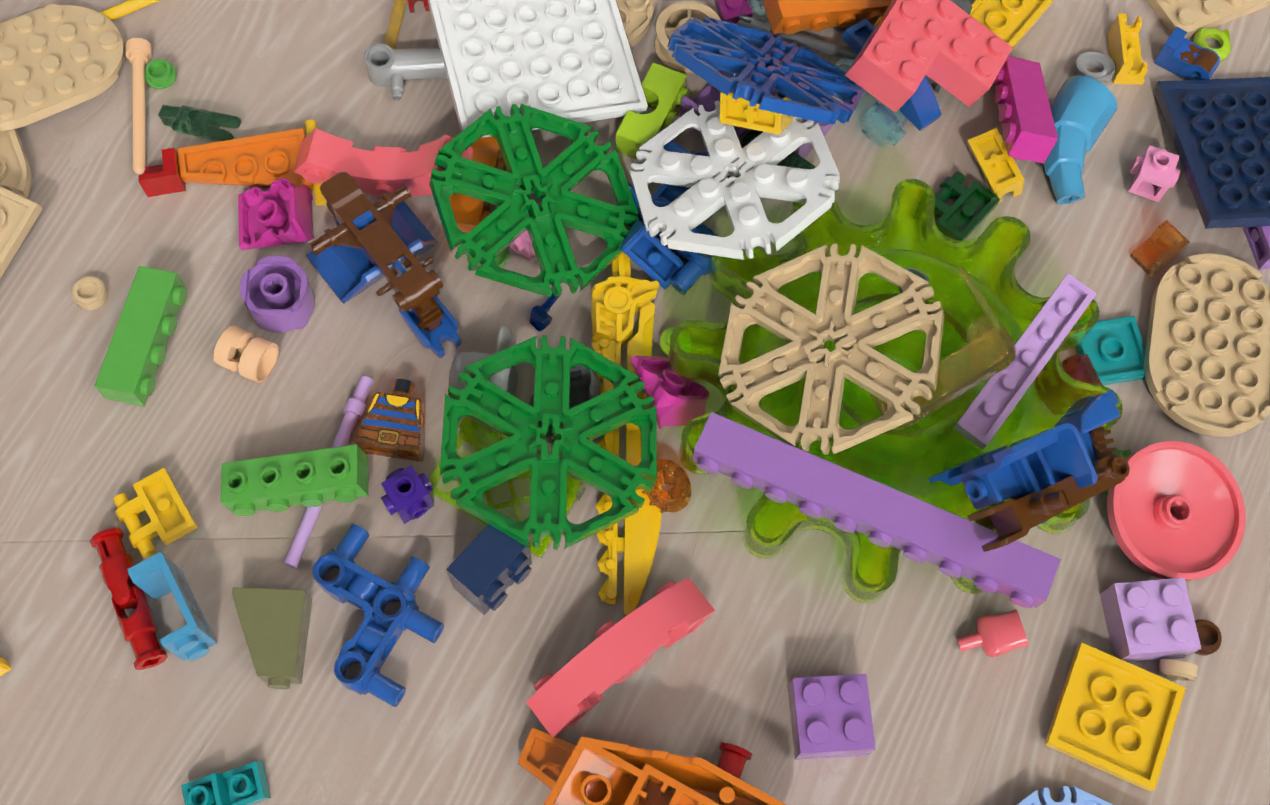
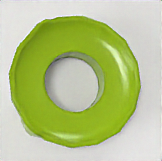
M1203 27L1194 34L1192 42L1196 45L1216 52L1220 57V62L1224 61L1230 54L1232 45L1228 29L1221 31L1216 28ZM1206 39H1216L1221 47L1219 49L1209 47L1206 44Z

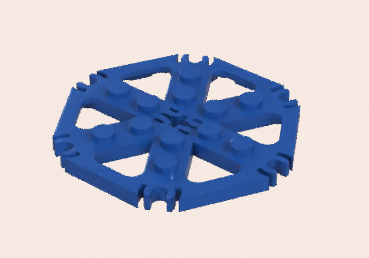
M689 18L671 34L667 47L669 51H673L672 57L677 62L728 96V93H733V99L743 98L750 101L749 105L752 107L760 104L758 109L825 124H835L836 120L845 123L846 121L849 122L864 92L863 88L857 86L855 82L845 76L846 72L805 46L797 47L798 43L795 41L788 43L782 40L783 36L780 35L775 38V33L713 18H704L703 22L697 18H693V20ZM753 45L759 46V47H761L762 49L759 50L758 48H756V47L753 46ZM717 70L725 71V73L731 77L728 78L727 76H724L717 72ZM773 89H776V94L782 98L786 96L791 100H782L775 96H771L770 93ZM832 96L841 99L843 102L836 100Z

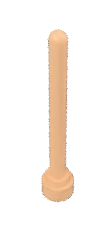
M132 38L126 41V57L132 64L133 171L141 175L146 169L145 65L151 59V44L142 38Z

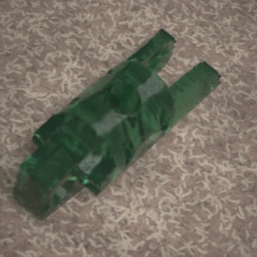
M162 105L158 114L163 124L172 127L173 131L215 141L234 139L232 133L220 129V126L238 129L242 122L237 116L183 105L181 107Z

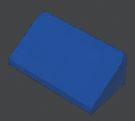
M639 220L634 223L620 246V249L651 278L657 280L664 289L671 284L670 281L685 265L671 249L661 244V240L657 236L651 237L649 230L646 232L645 225Z

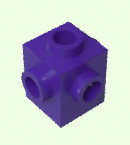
M412 465L406 469L399 468L394 470L386 477V481L381 483L386 495L381 497V500L391 516L398 513L404 524L423 516L430 508L434 507L429 494L434 490L424 472L417 475Z

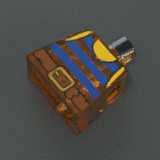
M396 379L392 394L382 392L373 394L354 438L355 444L365 454L423 462L426 410L422 399L412 397L415 387L412 381Z

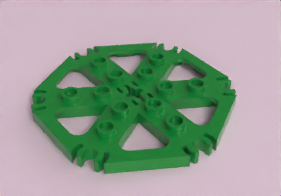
M512 104L510 109L511 116H505L500 106L496 107L494 116L492 110L489 109L438 151L434 165L442 167L445 171L433 169L429 185L450 251L452 252L455 247L459 246L455 254L456 259H459L464 254L471 255L473 260L470 261L467 269L473 271L478 267L479 263L483 266L476 270L475 275L547 297H551L552 293L555 297L560 296L562 292L561 283L567 284L572 294L576 293L579 286L581 292L623 252L620 246L630 231L624 225L632 227L638 220V210L616 149L607 154L611 146L610 142H607L604 146L595 144L599 132L596 130L590 133L591 126L521 104L520 108L516 104ZM539 128L564 136L569 139L571 145L543 168L531 129ZM485 135L492 136L498 142L507 171L463 158L462 153ZM599 170L604 172L609 179L616 199V205L571 192V190L593 171ZM531 193H534L536 198H542L539 206L535 200H529ZM453 194H462L498 205L499 207L467 233L458 228L449 198ZM564 226L601 237L606 242V249L587 267H578ZM526 230L528 231L540 267V274L536 277L503 269L496 263V256Z
M536 335L464 367V372L458 374V381L464 384L466 388L458 390L451 385L449 386L448 395L445 394L440 475L443 474L442 481L444 484L453 480L460 483L459 487L451 490V498L453 500L456 499V505L526 547L529 546L528 536L532 533L534 549H539L540 538L547 535L552 537L554 541L553 549L558 550L562 534L565 537L564 549L638 513L639 508H642L645 499L637 495L636 490L643 489L651 493L657 481V404L650 408L654 401L652 396L646 399H640L636 396V394L644 391L645 387L643 381L638 382L639 376L570 337V350H566L565 336L560 337L558 347L551 348L547 345V335H543L540 341V348L537 349ZM521 362L531 364L535 370L533 407L489 382L490 377ZM582 365L613 384L614 389L569 409L570 369L572 367ZM467 415L474 416L508 436V438L465 458H461L456 451L458 422ZM549 424H552L554 438L560 439L554 441L551 454H548L546 440L540 439L546 437ZM625 424H635L641 431V462L637 466H633L595 444L592 440ZM537 450H540V457H537ZM559 451H562V458H559ZM531 470L529 516L524 521H513L485 504L483 494L487 490ZM567 472L608 495L612 500V507L581 524L569 522L566 517Z

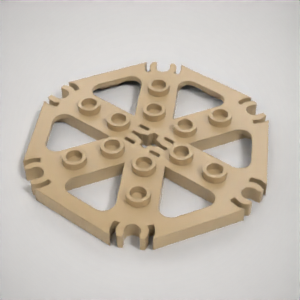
M827 244L753 277L754 283L748 282L746 284L748 291L753 294L752 297L744 299L737 295L735 300L739 308L731 303L718 373L724 390L732 386L737 387L734 392L726 395L730 405L735 411L786 444L798 448L801 439L802 449L808 453L810 444L813 441H821L822 453L827 455L831 447L830 441L834 440L831 449L833 454H836L914 420L913 414L919 415L921 412L920 405L912 400L917 396H923L927 400H931L932 393L929 387L936 392L944 323V311L940 301L933 304H925V301L934 297L932 286L929 287L928 281L862 245L859 257L855 244L850 245L849 253L844 256L839 255L837 244H832L830 247L831 256L827 257L829 253ZM808 273H821L816 315L778 293L779 288ZM866 273H874L898 286L903 291V293L854 314L859 279ZM750 325H760L789 343L746 363L741 364L739 362L743 334ZM913 330H920L926 335L923 366L915 373L873 349ZM831 340L835 344L836 350L829 352L825 347L826 341ZM806 378L798 424L786 426L759 408V402L765 395ZM845 378L884 401L888 405L887 412L883 416L851 430L840 427L839 417Z

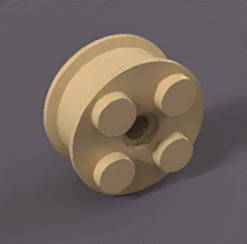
M682 1L668 6L661 12L656 22L655 51L657 57L665 67L683 74L694 73L672 57L673 51H669L667 47L671 34L689 18L692 20L697 18L702 22L704 18L721 20L718 14L709 6L695 1Z

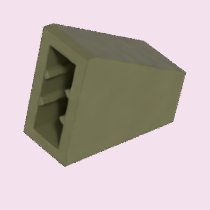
M233 587L232 597L257 676L265 683H268L267 687L273 689H290V684H302L312 607L310 595L306 590Z

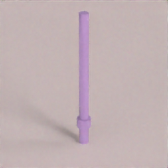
M367 376L360 377L353 397L348 398L343 409L345 416L331 448L348 445L357 420L362 419L367 405L365 401L373 384V379ZM322 505L306 507L283 564L297 568Z

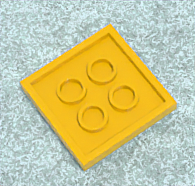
M1080 643L1077 645L1044 745L1146 791H1154L1186 687L1087 644Z

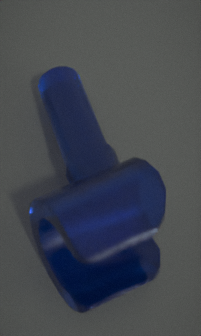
M552 293L551 297H548L541 306L536 305L531 309L530 324L538 331L544 330L550 324L552 317L547 312L560 296L555 297Z

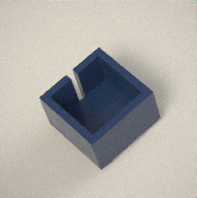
M488 524L449 565L446 571L453 588L485 615L490 609L495 611L502 605L508 596L505 592L509 586H512L514 583L520 584L532 570L530 567L532 564L529 546H524Z

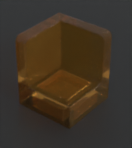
M1165 220L1155 229L1148 240L1132 251L1130 257L1152 278L1178 258L1190 241L1168 220Z

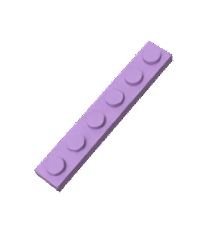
M1068 273L953 429L983 450L1097 293Z

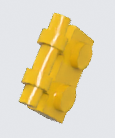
M165 468L133 484L138 497L129 500L126 493H121L113 498L117 507L115 513L119 521L126 524L131 534L129 540L133 548L139 549L143 558H148L156 553L152 544L155 537L160 536L162 542L167 546L198 528L169 472ZM144 510H146L152 521L145 526L142 525L138 517Z

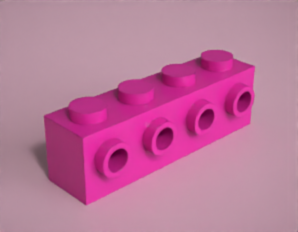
M1008 56L993 82L996 93L995 102L998 103L999 122L1002 123L1003 129L1002 139L1006 144L1008 156L1018 160H1030L1044 164L1058 137L1041 65L1038 62Z

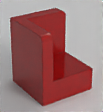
M174 147L161 149L163 164L148 166L144 174L138 176L139 184L147 197L186 191L185 182L180 177L178 155Z

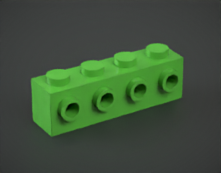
M142 266L138 267L94 385L105 399L145 407L148 396L153 394L158 367L164 363L166 358V345L169 336L174 334L177 327L176 317L179 308L185 304L187 299V288L178 273Z
M357 444L222 463L220 503L237 516H251L255 514V511L261 510L282 512L288 510L290 506L298 505L318 507L323 502L334 500L347 503L355 501L357 497L369 496L368 456Z

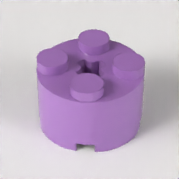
M267 256L258 260V264L251 270L249 268L246 270L240 282L241 297L258 327L277 333L304 328L308 324L315 307V294L304 270L294 260L285 256Z

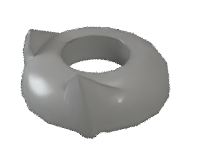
M1087 51L1081 53L1076 59L1075 70L1078 75L1088 76L1099 82L1107 81L1108 83L1115 74L1114 61L1104 53ZM1094 66L1099 68L1101 72L1092 73L1086 67Z

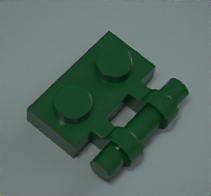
M957 171L952 177H946L939 185L940 189L923 201V207L917 212V216L922 221H927L932 215H937L939 219L934 228L960 246L994 210L1000 199L976 181L967 189L962 185L965 181V176ZM949 197H954L957 200L951 207L944 203Z

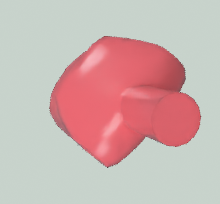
M1017 609L1003 614L982 616L976 622V633L957 638L961 652L982 647L989 657H998L1014 649L1029 646Z

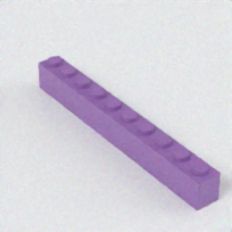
M711 412L694 449L692 461L698 463L697 467L704 472L716 475L718 472L731 477V481L739 487L745 489L754 487L765 492V496L774 502L784 504L787 501L799 506V510L807 516L813 518H820L822 516L834 521V526L848 533L857 531L869 536L868 540L877 546L884 548L892 546L904 551L903 555L912 561L919 563L927 561L939 566L938 570L943 574L954 578L963 576L974 581V585L980 590L989 593H996L998 591L1009 596L1010 601L1020 607L1032 608L1033 606L1036 608L1047 600L1061 561L1060 558L1017 540L1003 547L983 552L981 546L998 537L996 531L972 521L970 522L965 518Z

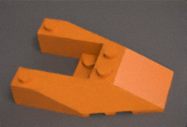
M582 736L544 805H786L702 758H692L660 750L631 747L627 744Z

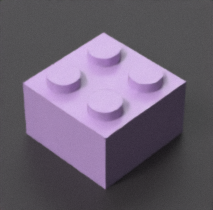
M1185 578L1114 583L1100 594L1114 657L1126 662L1185 658L1202 649Z

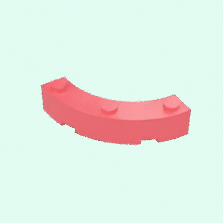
M315 128L302 140L294 172L302 175L305 180L314 184L323 183L338 173L346 172L353 178L364 194L376 195L382 198V194L388 193L389 195L402 187V185L408 188L412 197L432 195L429 185L432 170L445 171L442 167L434 165L438 151L453 138L444 135L435 141L420 145L419 150L407 152L408 150L402 147L375 146L372 148V151L354 148L352 147L353 141L339 138ZM469 147L462 153V157L471 160L473 148Z
M689 577L677 584L670 580L656 592L657 595L635 609L616 624L613 620L604 624L595 633L598 637L579 652L554 675L550 673L544 676L534 685L536 692L526 703L552 738L573 727L603 699L602 693L614 683L620 684L647 664L653 658L652 656L655 651L662 646H665L667 649L695 632L716 611Z

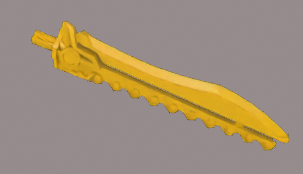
M622 252L611 263L612 277H608L606 281L595 284L591 289L593 340L591 345L595 352L621 366V349L627 344V370L636 374L630 359L634 356L652 355L655 304L651 301L657 296L659 282L657 280L650 282L648 280L632 278L631 259ZM639 312L638 333L632 338L634 317ZM598 375L599 380L603 381L601 384V394L614 389L613 384L609 380ZM644 391L636 394L638 398L646 399ZM630 423L626 424L625 461L633 466H637L641 462V431L638 426ZM619 428L604 434L603 439L598 444L618 457ZM658 470L657 481L651 493L643 489L636 490L637 495L643 497L645 501L642 508H639L638 513L625 519L624 537H618V523L596 534L600 544L603 543L605 546H608V549L597 562L600 572L609 576L598 591L601 602H605L608 605L616 604L617 553H624V617L633 612L638 605L651 571L658 544L663 504V493ZM606 494L595 505L598 513L601 514L612 507V500Z

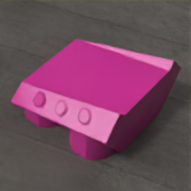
M281 178L275 180L267 191L253 187L247 189L244 194H238L239 247L241 250L307 242L314 239L311 200L313 198L307 186L296 187L288 179Z
M634 356L630 359L636 375L639 376V382L643 381L645 384L644 394L646 398L650 396L654 398L650 408L657 404V425L659 429L664 426H689L692 429L704 419L706 401L710 393L703 385L692 381L689 377L690 371L682 363L678 362L676 358Z

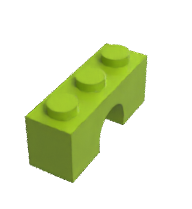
M654 62L652 63L641 85L647 105L654 111L649 114L627 111L616 132V152L637 159L636 153L640 151L639 148L677 120L678 113L676 111L681 106V99L684 96L688 97L690 89L686 88V74Z

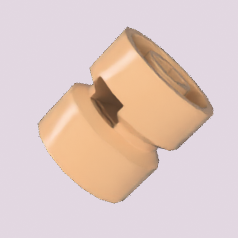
M232 325L218 339L214 350V362L232 372L239 370L241 376L256 383H262L270 376L277 363L279 347L276 343L263 337L257 336L254 338L252 332Z

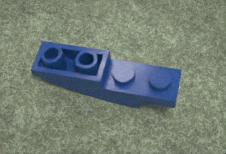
M865 18L845 30L841 39L858 55L875 27ZM925 76L915 93L899 109L919 131L939 119L942 115L934 92Z

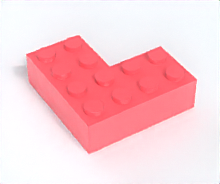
M892 0L845 76L895 113L915 93L925 75L968 107H971L991 88L1013 47L950 0Z

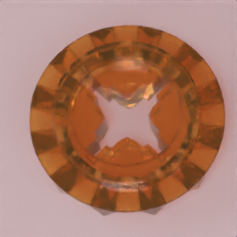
M667 459L657 460L656 484L651 493L645 490L642 493L648 495L650 499L649 505L657 506L660 513L671 512L674 514L685 508L689 503L691 484L686 472L677 463ZM661 483L668 484L669 486L674 485L668 492L659 489L658 486Z

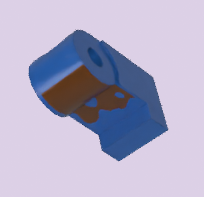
M1176 27L1154 63L1184 80L1210 79L1220 64V57L1213 50L1202 48L1184 38L1188 32Z

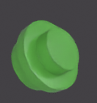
M155 59L147 64L145 80L150 87L166 89L176 81L177 72L169 62L163 59Z

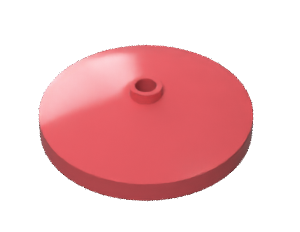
M1179 441L1158 442L1146 446L1126 458L1130 472L1123 482L1108 490L1107 514L1110 528L1124 554L1140 569L1160 579L1185 578V581L1196 580L1210 576L1225 567L1235 556L1241 545L1246 524L1245 505L1241 491L1226 466L1201 447Z

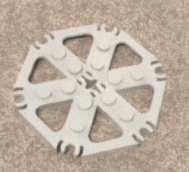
M715 101L716 109L714 111H705L703 105H699V116H697L693 107L639 148L640 151L636 153L638 164H631L630 175L646 232L649 230L651 237L662 232L660 234L661 244L664 246L668 245L669 249L744 260L742 249H745L747 257L751 259L754 258L753 248L761 246L765 249L766 254H771V242L774 243L776 251H778L832 207V203L835 201V190L839 189L840 174L819 124L815 125L814 121L811 120L802 123V118L793 117L792 123L780 135L763 132L745 147L741 148L734 126L720 123V102ZM694 127L700 131L708 156L666 151L664 146L685 129ZM809 142L812 144L819 161V165L814 169L777 165L802 144ZM654 182L690 187V189L669 205L657 207L652 202L648 183ZM760 197L805 203V205L782 223L775 224L768 221ZM725 205L734 230L730 236L719 237L691 232Z

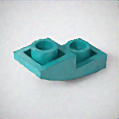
M254 761L225 773H213L181 785L185 805H253L271 798L263 761Z

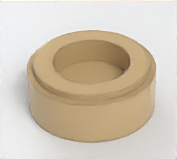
M85 276L75 282L71 295L80 308L95 310L107 301L108 289L98 277Z
M1161 659L1159 674L1175 680L1195 681L1198 675V665L1179 660Z

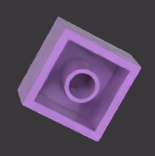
M866 674L792 678L787 687L795 760L868 756L876 749Z

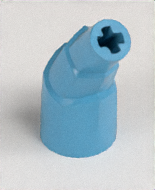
M1082 75L1071 76L1066 79L1050 106L1058 140L1044 163L1045 174L1050 178L1056 203L1061 205L1074 203L1085 198L1082 180L1085 153L1091 151L1117 111V101L1112 92L1096 79Z

